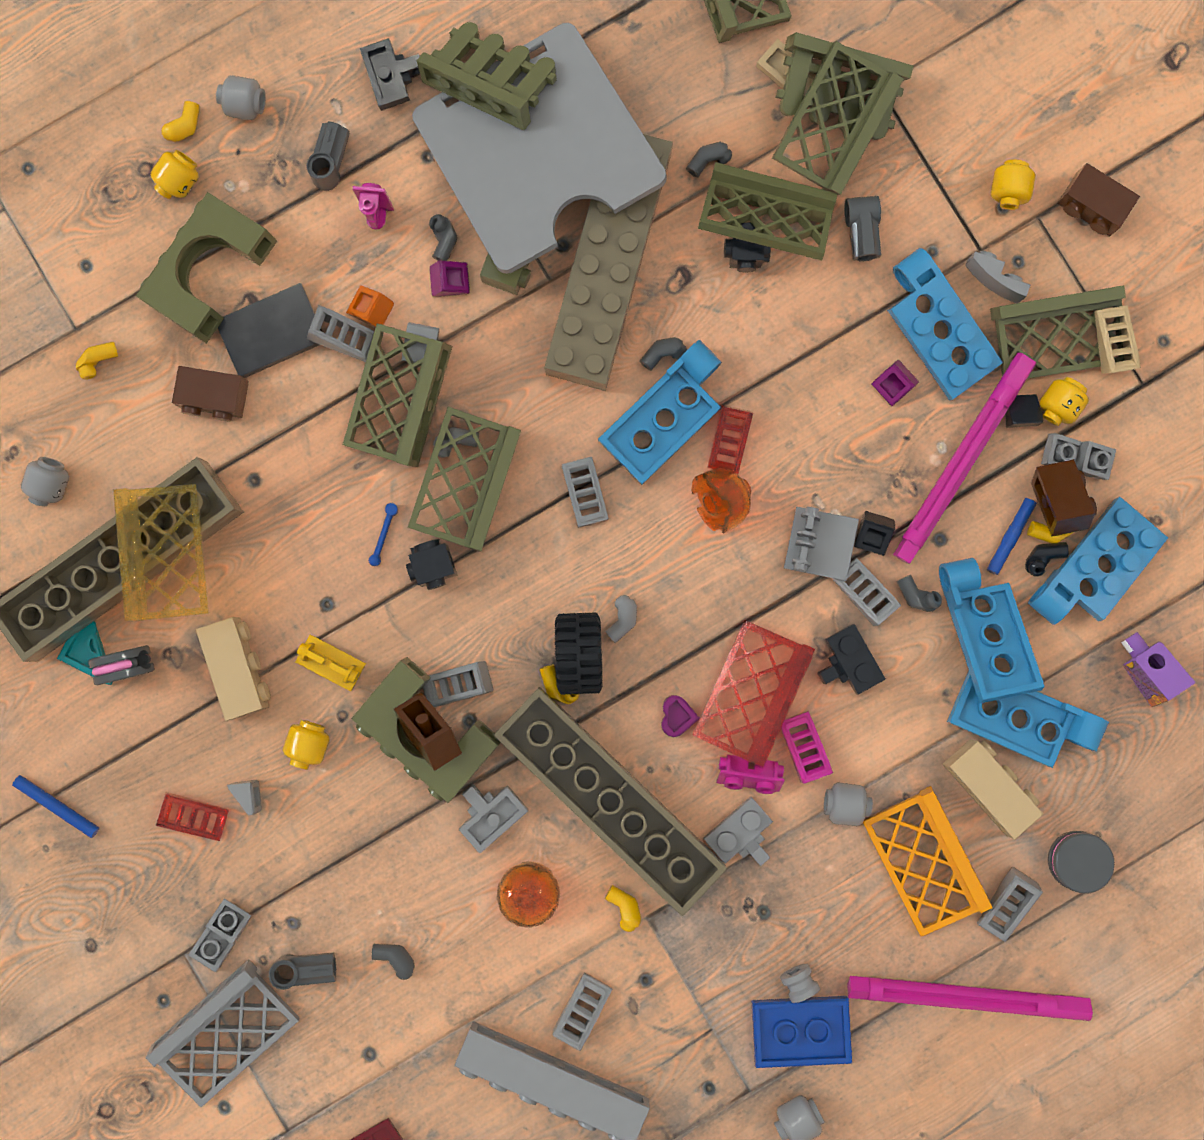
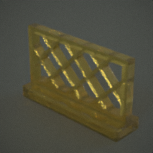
M197 485L131 490L127 488L113 489L125 621L135 622L209 614ZM190 492L191 506L183 515L168 504L177 493ZM169 494L165 500H162L159 496H157ZM153 496L161 504L147 518L138 509L137 497ZM165 507L179 517L167 533L152 522ZM191 512L193 524L186 519ZM139 516L146 520L141 527ZM183 521L194 530V538L186 547L171 537ZM150 524L164 535L152 550L141 542V534ZM168 539L182 549V552L170 565L155 554ZM194 544L196 556L189 551ZM142 548L149 553L144 560ZM186 553L197 562V570L189 579H186L174 569ZM152 557L167 567L155 583L144 575V566ZM171 571L185 582L174 597H171L159 587L160 583ZM197 576L199 588L192 583ZM145 581L151 585L150 589L147 592ZM190 586L199 593L201 607L187 609L177 599ZM155 589L170 600L162 611L148 613L147 598ZM173 604L177 605L180 608V610L169 609Z

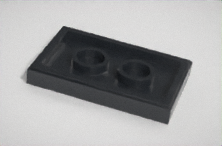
M301 283L223 316L224 319L218 327L237 374L244 378L319 346V344L307 340L308 331L315 312Z

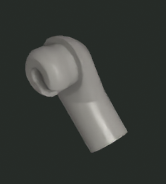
M457 427L449 429L453 439L470 432V430ZM445 434L442 445L450 441L447 434ZM472 435L456 443V445L462 444L477 447ZM450 445L440 450L438 456L448 457L453 446Z
M627 595L619 596L616 599L615 607L618 609V621L605 631L614 643L619 641L636 625L637 605Z

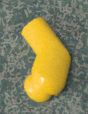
M184 101L182 117L164 124L161 129L162 136L168 141L178 142L193 135L196 131L200 105L192 101Z
M114 341L85 349L75 366L82 379L88 380L96 376L95 366L99 361L118 357Z
M1032 521L1027 530L1028 536L1049 543H1059L1072 534L1067 533L1052 537L1048 526L1036 521Z
M554 664L539 669L546 693L552 699L564 704H572L578 700L580 694H560L557 689Z
M611 885L605 900L620 908V927L626 932H632L641 923L638 902L633 896Z

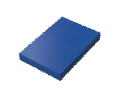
M847 996L811 997L798 1003H792L790 998L751 1000L754 1062L756 1068L852 1064L849 998Z

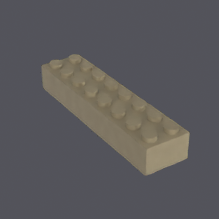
M643 134L667 172L673 142ZM662 187L616 214L603 202L591 199L544 366L546 375L606 391Z
M196 457L0 599V630L23 662H38L244 512L209 463Z
M541 687L494 734L512 754L682 917L727 870L723 861Z

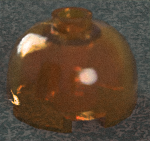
M725 468L706 471L695 476L693 479L692 494L698 493V498L702 507L696 509L704 523L712 531L720 529L722 533H726L744 521L750 512L751 487L745 479H742L734 471Z
M529 861L514 865L508 869L502 876L497 888L496 899L499 910L509 922L518 927L532 928L545 923L555 913L560 899V887L552 871L540 863Z

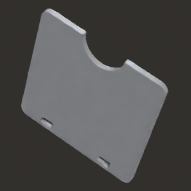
M570 23L560 24L524 45L528 48L529 53L544 45L546 51L533 59L530 58V63L535 65L539 59L544 57L553 59L557 78L553 85L547 83L537 96L539 103L536 107H528L531 123L524 131L462 101L447 107L444 102L453 97L443 92L416 107L412 114L413 121L495 266L502 273H512L558 247L554 231L555 223L560 212L570 203L581 199H594L606 204L616 214L660 189L667 180L666 171L580 33ZM497 60L486 73L491 75L501 61ZM521 72L511 85L517 87L527 73Z

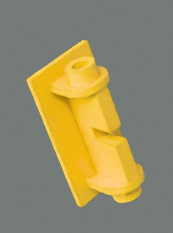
M311 634L306 642L299 646L296 653L299 656L295 663L350 692L366 665L361 660Z

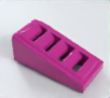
M809 711L779 722L801 783L805 784L833 773ZM806 723L808 729L791 735L789 729ZM810 736L812 739L811 742L797 747L794 741ZM815 748L816 754L803 759L800 758L799 753ZM820 761L821 766L805 771V765Z

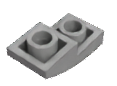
M975 251L969 257L965 266L978 281L997 295L1014 303H1019L1027 297L1030 284L1022 282L1023 279L1014 274L1002 275L1001 272L1005 262L998 260L995 254L987 251Z
M1051 433L1047 437L1041 464L1049 465L1074 459L1078 471L1081 470L1085 476L1109 480L1116 449L1091 441L1081 442L1057 433Z
M224 898L205 926L207 928L189 953V956L212 971L217 972L252 915Z

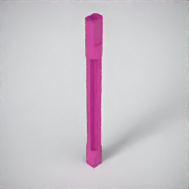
M1023 353L1015 355L904 533L901 543L893 554L895 557L910 564L918 550L922 548L1037 364L1034 360Z
M850 976L847 983L848 998L1082 1021H1090L1093 1015L1091 1000L1085 997Z

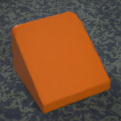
M360 285L346 313L376 328L377 323L384 325L394 303L382 293Z

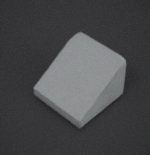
M410 322L407 324L406 332L434 340L439 338V328ZM417 342L407 348L414 363L424 357L426 344ZM402 353V360H403V361H406V359H405V357H404V355H403V353Z
M250 780L227 785L230 792L248 815H254L262 810L259 781Z

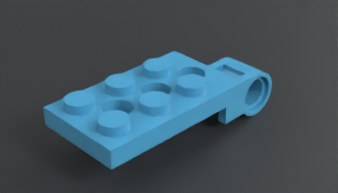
M917 249L893 267V273L897 281L911 294L887 311L949 400L955 399L1003 363L939 267L924 249ZM919 296H925L930 301V309L927 313L920 312L916 307V300ZM938 321L945 323L948 327V334L944 339L938 338L934 333V326ZM956 347L962 348L966 355L965 361L961 365L956 364L952 360V351Z
M701 340L695 342L666 371V374L598 438V441L641 485L721 409L717 402L700 385L713 374L722 362ZM683 389L693 390L697 397L695 403L692 405L681 403L679 400L680 391ZM666 410L673 414L674 422L671 426L662 427L657 423L656 415L660 411ZM639 432L649 434L652 439L651 445L646 449L636 447L633 442L634 436Z
M1118 497L1113 500L1061 567L1054 570L1044 584L1032 595L1028 604L1052 625L1060 622L1076 603L1098 622L1102 621L1108 616L1168 537L1124 499ZM1119 533L1127 536L1129 540L1127 550L1122 549L1117 543ZM1101 556L1107 558L1111 563L1109 573H1105L1099 568L1098 561ZM1082 580H1086L1092 585V594L1089 597L1080 591V582Z
M974 558L941 564L939 566L940 583L979 703L1042 690L1045 685L1010 584L1005 583L979 589L981 587V572ZM983 599L987 601L990 605V611H979L975 606V600ZM986 628L995 629L1000 635V641H989L985 637L984 630ZM995 658L1007 660L1010 665V671H999L994 664Z
M969 671L947 720L948 723L1051 768L1055 764L1064 740L1097 752L1109 724V721L1068 703L1060 702L1038 691L996 700L998 704L996 712L992 715H987L982 709V703H979ZM1021 709L1025 712L1027 721L1023 727L1017 728L1013 725L1011 718L1016 710ZM1046 723H1052L1056 728L1055 737L1049 741H1046L1041 735V729Z

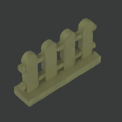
M472 22L463 24L459 29L453 28L449 32L451 39L441 51L435 49L431 55L423 52L416 60L422 83L523 131L531 123L528 107L535 108L539 103L537 97L547 83L553 85L557 80L553 59L544 57L539 59L534 65L530 63L527 47L516 46L508 53L504 51L505 46L501 35L491 34L482 41L479 39L478 26ZM470 48L476 50L466 63L460 61ZM495 60L501 61L491 75L486 73ZM521 72L527 73L517 87L511 85Z
M797 32L787 37L784 50L792 52V56L785 57L783 65L789 66L784 89H778L775 97L781 99L779 107L783 115L792 116L796 114L805 97L803 94L809 72L817 74L833 44L832 42ZM848 47L889 73L894 72L904 78L903 81L911 78L913 65ZM837 52L832 61L835 76L847 73L841 71L842 66L850 68L848 58ZM812 58L822 60L821 65L811 63ZM855 63L856 69L863 68ZM868 70L858 73L862 92L867 91V88L872 89L876 83L875 80L870 79L871 74H875ZM828 71L826 72L823 80L829 78ZM852 75L836 80L837 83L838 80L847 83L844 98L856 94ZM831 82L821 84L818 87L816 93L819 105L832 102L834 94ZM899 87L871 139H881L887 134L888 129H894L896 121L891 120L895 99L896 97H902L904 88ZM857 98L842 102L846 121L857 118L860 112ZM812 100L808 106L810 108L814 107ZM836 104L821 108L824 122L828 120L830 113L838 115ZM815 111L809 112L811 122L818 124ZM853 123L847 125L849 131Z

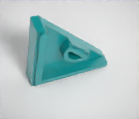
M95 621L70 637L57 657L58 660L92 677H96L92 674L94 667H89L88 660L105 655Z

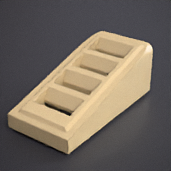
M1128 305L1094 311L1102 374L1141 368ZM1120 317V323L1106 324V318ZM1121 329L1122 335L1109 337L1108 331ZM1123 342V348L1112 350V343ZM1124 355L1125 361L1115 362L1114 356Z

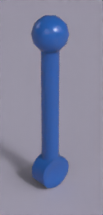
M389 503L385 507L387 515L374 554L369 557V563L372 566H378L381 563L380 553L392 517L398 513V507L394 503Z

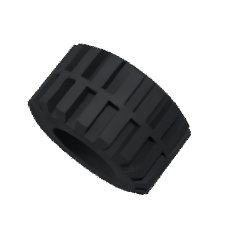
M597 612L558 614L556 617L557 689L561 695L600 693L603 687L601 623Z

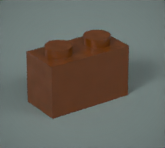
M1086 163L1075 174L1057 204L1062 206L1065 213L1069 216L1081 218L1089 223L1091 229L1096 233L1106 234L1110 237L1121 228L1140 196Z
M178 366L172 403L182 408L181 413L200 416L201 412L213 413L212 418L223 421H231L232 417L242 418L249 381L240 375Z
M1074 459L1036 467L1031 485L1051 536L1089 529L1094 516L1097 514V506L1094 498L1089 497L1087 493L1085 475L1081 470L1078 471Z
M422 692L394 708L406 736L434 771L462 754L451 727Z

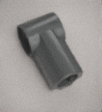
M330 121L322 123L314 153L308 158L306 164L307 171L314 185L323 191L334 189L340 182L339 169L350 135L347 128ZM322 168H330L329 172L325 175H317L318 171Z
M879 196L847 198L845 200L844 213L846 226L850 227L853 260L860 262L880 258L881 246L878 224L881 221V203Z
M332 952L302 956L288 954L281 956L269 970L270 983L277 989L286 990L292 986L336 982L335 954ZM283 964L290 966L294 972L293 978H282L278 972L279 966Z

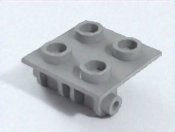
M796 507L784 568L847 581L859 519L821 512L818 508Z

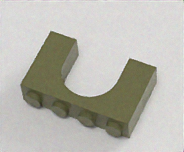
M207 192L204 198L196 204L194 212L186 224L178 230L176 238L168 250L160 256L158 264L150 276L142 282L136 297L207 344L224 317L194 297L190 290L189 274L196 259L207 250L226 247L235 250L258 266H261L277 243V240L264 227Z
M406 657L399 661L351 719L357 723L356 728L361 734L368 738L372 736L381 744L380 749L385 755L392 759L396 757L405 765L404 770L408 775L416 780L420 778L429 786L428 791L432 796L440 801L444 799L449 803L501 742L494 736L495 733L478 720L458 742L462 754L434 771L406 736L394 711V708L417 695L431 679L429 675Z

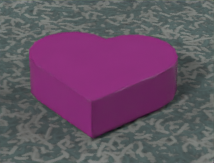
M669 696L663 703L665 716L662 719L661 726L664 733L670 737L682 735L700 719L689 704L680 696Z

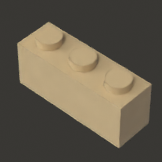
M231 617L196 629L225 721L269 708L270 692L267 684L260 680L257 670L261 669V665L256 652H251L248 640L251 639V634L246 622H241L239 617Z
M970 739L943 763V766L1007 837L1015 840L1043 815L1037 807L1040 802L1028 789L1023 791L1016 784L1015 781L1018 780V777L1008 766L1003 765L1001 767L994 759L997 754L985 741L980 743L977 740Z

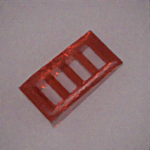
M721 405L707 468L738 475L753 417L751 411ZM727 416L743 420L742 426L726 422ZM723 430L740 432V436L736 438L723 435ZM720 442L735 444L737 449L731 450L719 447ZM717 454L735 457L734 463L717 460Z
M166 792L156 826L220 841L229 809ZM173 803L179 805L175 821L168 819ZM185 807H190L192 810L188 823H181ZM198 810L205 811L200 828L194 826ZM211 813L217 814L213 830H206Z

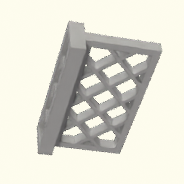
M249 959L156 1040L145 1057L154 1067L159 1064L200 1107L205 1105L293 1027L300 1018L256 973L257 967ZM255 985L264 994L263 1004L244 1003L245 992ZM240 997V1003H234ZM225 1010H239V1025H220L221 1013ZM244 1010L263 1011L262 1026L243 1025ZM267 1011H280L288 1020L281 1026H266ZM216 1019L215 1025H209L213 1020ZM200 1032H215L214 1047H197L196 1035ZM220 1032H238V1047H219ZM243 1033H261V1044L256 1048H243ZM266 1033H272L269 1037L266 1038ZM191 1041V1046H185ZM176 1053L190 1054V1068H176L169 1059ZM195 1054H214L213 1069H195ZM218 1054L237 1055V1065L232 1069H218ZM242 1055H247V1056L241 1061ZM194 1076H213L212 1087L202 1094L194 1086ZM217 1076H222V1078L217 1082Z

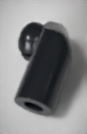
M1067 543L1037 545L1026 559L1025 568L1027 572L1033 576H1041L1045 573V567L1051 559L1068 558Z

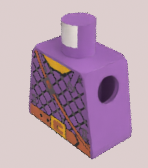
M1136 632L1121 642L1132 657L1123 666L1151 707L1171 700L1195 684L1192 677L1160 641L1149 647L1140 634Z

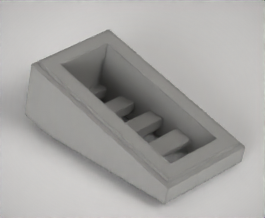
M318 305L308 331L307 340L366 362L374 331L333 310ZM323 321L329 323L326 333L320 331ZM336 326L342 328L338 339L332 337ZM351 331L354 334L348 345L344 343L347 332ZM360 335L366 337L361 350L355 348Z
M592 457L562 464L578 528L609 520ZM584 469L589 470L587 475L571 478L570 473ZM592 481L593 487L575 491V485ZM591 494L596 495L595 500L578 504L577 498ZM599 506L600 512L585 516L581 515V510Z
M855 558L850 563L847 578L857 570L861 575L850 585L843 580H833L873 626H878L895 612L901 604ZM866 580L869 585L857 595L854 590ZM875 590L878 595L866 604L863 599ZM884 600L887 604L875 614L872 609Z
M485 661L429 675L431 679L423 687L424 695L433 707L493 692L488 666ZM459 674L464 675L467 687L466 692L463 690ZM448 677L451 678V682H452V686H453V690H454V694H455V695H452V696H451L450 688H449L448 681H447V678H448ZM439 680L443 698L441 699L438 698V694L434 681Z
M1012 867L990 901L993 908L983 912L977 922L978 925L1006 942L1043 893L1040 885L1035 880ZM1017 885H1020L1021 887L1026 889L1025 893H1023L1015 887ZM1009 895L1020 900L1019 903L1015 904L1009 900ZM1003 905L1011 910V916L1000 910V907ZM994 915L1006 922L1004 927L991 920Z
M584 973L553 1029V1036L581 1051L612 988ZM585 986L600 994V998L597 1000L584 993ZM578 999L593 1006L592 1012L577 1004ZM572 1011L586 1018V1023L584 1024L570 1016ZM568 1024L581 1032L578 1036L564 1028V1026Z

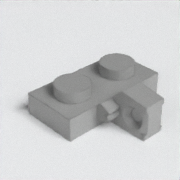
M471 784L463 791L462 795L472 805L467 810L472 817L459 827V831L481 853L526 814L528 808L508 785L494 797L490 791L483 795L474 784Z
M750 796L703 839L724 863H727L737 853L743 858L750 853L757 863L762 866L770 857L759 845L765 840L760 833L773 821Z

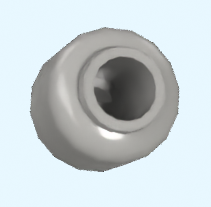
M231 75L225 79L223 85H218L216 101L218 104H221L226 116L254 120L258 114H262L264 111L266 94L257 80Z
M40 457L38 461H32L27 465L21 482V490L29 496V502L45 507L48 506V503H56L63 498L69 481V474L61 462L47 457Z
M838 782L831 789L826 790L824 814L829 815L832 823L858 827L863 823L865 816H871L873 800L867 797L863 786Z
M800 1095L777 1108L779 1120L774 1122V1125L782 1140H812L821 1134V1125L825 1122L813 1099L807 1100L804 1096Z

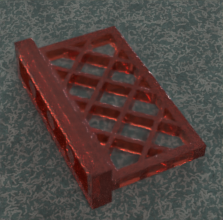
M744 620L692 736L763 769L811 663L815 649L805 644L796 643ZM750 630L759 634L764 647L747 653L743 643L747 631ZM766 638L775 642L768 645ZM784 645L794 650L789 661L776 666L770 649ZM741 646L743 654L736 657ZM767 651L773 667L755 673L749 657ZM746 659L752 675L734 681L730 672L732 664ZM786 667L781 678L778 670ZM775 671L779 685L776 690L763 695L757 678ZM728 675L731 683L723 686L725 679ZM754 679L760 696L742 702L736 686ZM733 687L739 704L721 710L717 701L719 693ZM773 696L771 703L768 707L765 699ZM762 700L766 714L762 720L750 724L744 707ZM715 704L718 712L710 714ZM741 708L747 725L729 732L723 714ZM720 716L726 733L714 738L702 733L707 720ZM760 725L755 736L752 728ZM749 729L753 743L749 752L746 753L735 748L731 736ZM728 737L730 745L719 740Z

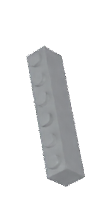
M474 1021L470 1026L454 1065L460 1068V1073L469 1078H483L489 1081V1085L496 1090L506 1092L508 1089L519 1094V1098L528 1104L536 1105V1103H540L549 1107L548 1110L558 1117L566 1118V1116L578 1120V1124L587 1130L596 1131L597 1128L608 1133V1137L612 1140H637L650 1109L649 1098Z

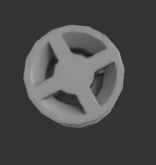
M808 964L795 966L780 976L783 985L787 986L790 991L788 996L792 1003H798L811 998L820 990L818 983L812 980L810 976L812 970Z

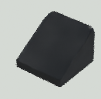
M1037 394L1017 395L1005 413L1006 428L1038 426L1043 423V415Z
M865 511L854 547L884 556L895 531V521L891 518Z

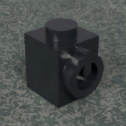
M751 222L740 224L744 229H756ZM732 237L724 241V258H730V268H737L738 272H754L756 268H761L763 262L770 261L771 247Z
M440 539L424 542L410 548L412 554L408 556L411 563L406 564V568L411 582L417 581L418 586H427L428 590H432L446 585L445 579L458 575L449 546L445 543L441 544Z

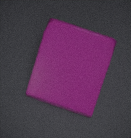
M439 260L430 266L432 296L441 297L470 293L467 262Z
M897 360L871 384L893 406L913 389L919 381L900 360Z

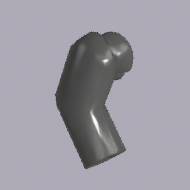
M720 141L702 146L692 158L686 170L694 177H699L711 161L717 160L721 164L728 163L732 158V151L728 149L727 144Z
M436 214L431 217L429 226L438 240V245L432 257L437 261H448L456 244L457 234L447 217Z
M679 338L660 339L653 343L641 358L640 363L652 371L662 357L672 356L678 360L687 351V348Z
M912 575L897 581L907 604L911 608L930 612L941 606V595L935 591L919 590Z
M373 944L372 960L389 961L399 979L406 980L413 975L415 968L414 960L403 946Z

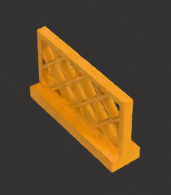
M931 786L921 790L919 794L864 819L863 824L921 937L978 911L983 913L993 908ZM917 803L923 812L919 826L902 820L905 809ZM899 812L898 818L891 817V815ZM883 819L896 823L891 839L878 836L872 824ZM926 820L931 830L924 828ZM900 825L917 831L912 847L895 842ZM922 833L936 838L938 844L934 855L916 849ZM881 842L888 844L886 852ZM893 846L910 852L905 868L891 864L889 855ZM940 850H942L946 859L938 857ZM914 854L932 860L927 876L909 870ZM936 862L951 867L953 872L949 883L931 878ZM896 871L903 873L901 880L899 879ZM907 875L925 881L919 897L906 893L903 886ZM955 878L957 879L961 888L953 886ZM929 883L946 888L941 905L924 899ZM951 891L965 895L969 906L958 911L946 907ZM910 900L917 902L915 909ZM922 904L939 910L936 921L925 926L922 925L918 917ZM944 912L949 913V915L942 918Z

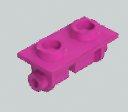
M364 183L362 187L352 186V190L359 201V209L366 216L368 226L375 230L382 228L386 221V211H394L386 190L381 188L380 185L373 183Z
M729 754L726 757H720L719 769L721 770L716 783L724 784L728 789L738 790L747 787L754 788L762 794H773L780 791L785 781L782 778L784 766L778 765V761L755 759L753 770L748 769V757Z

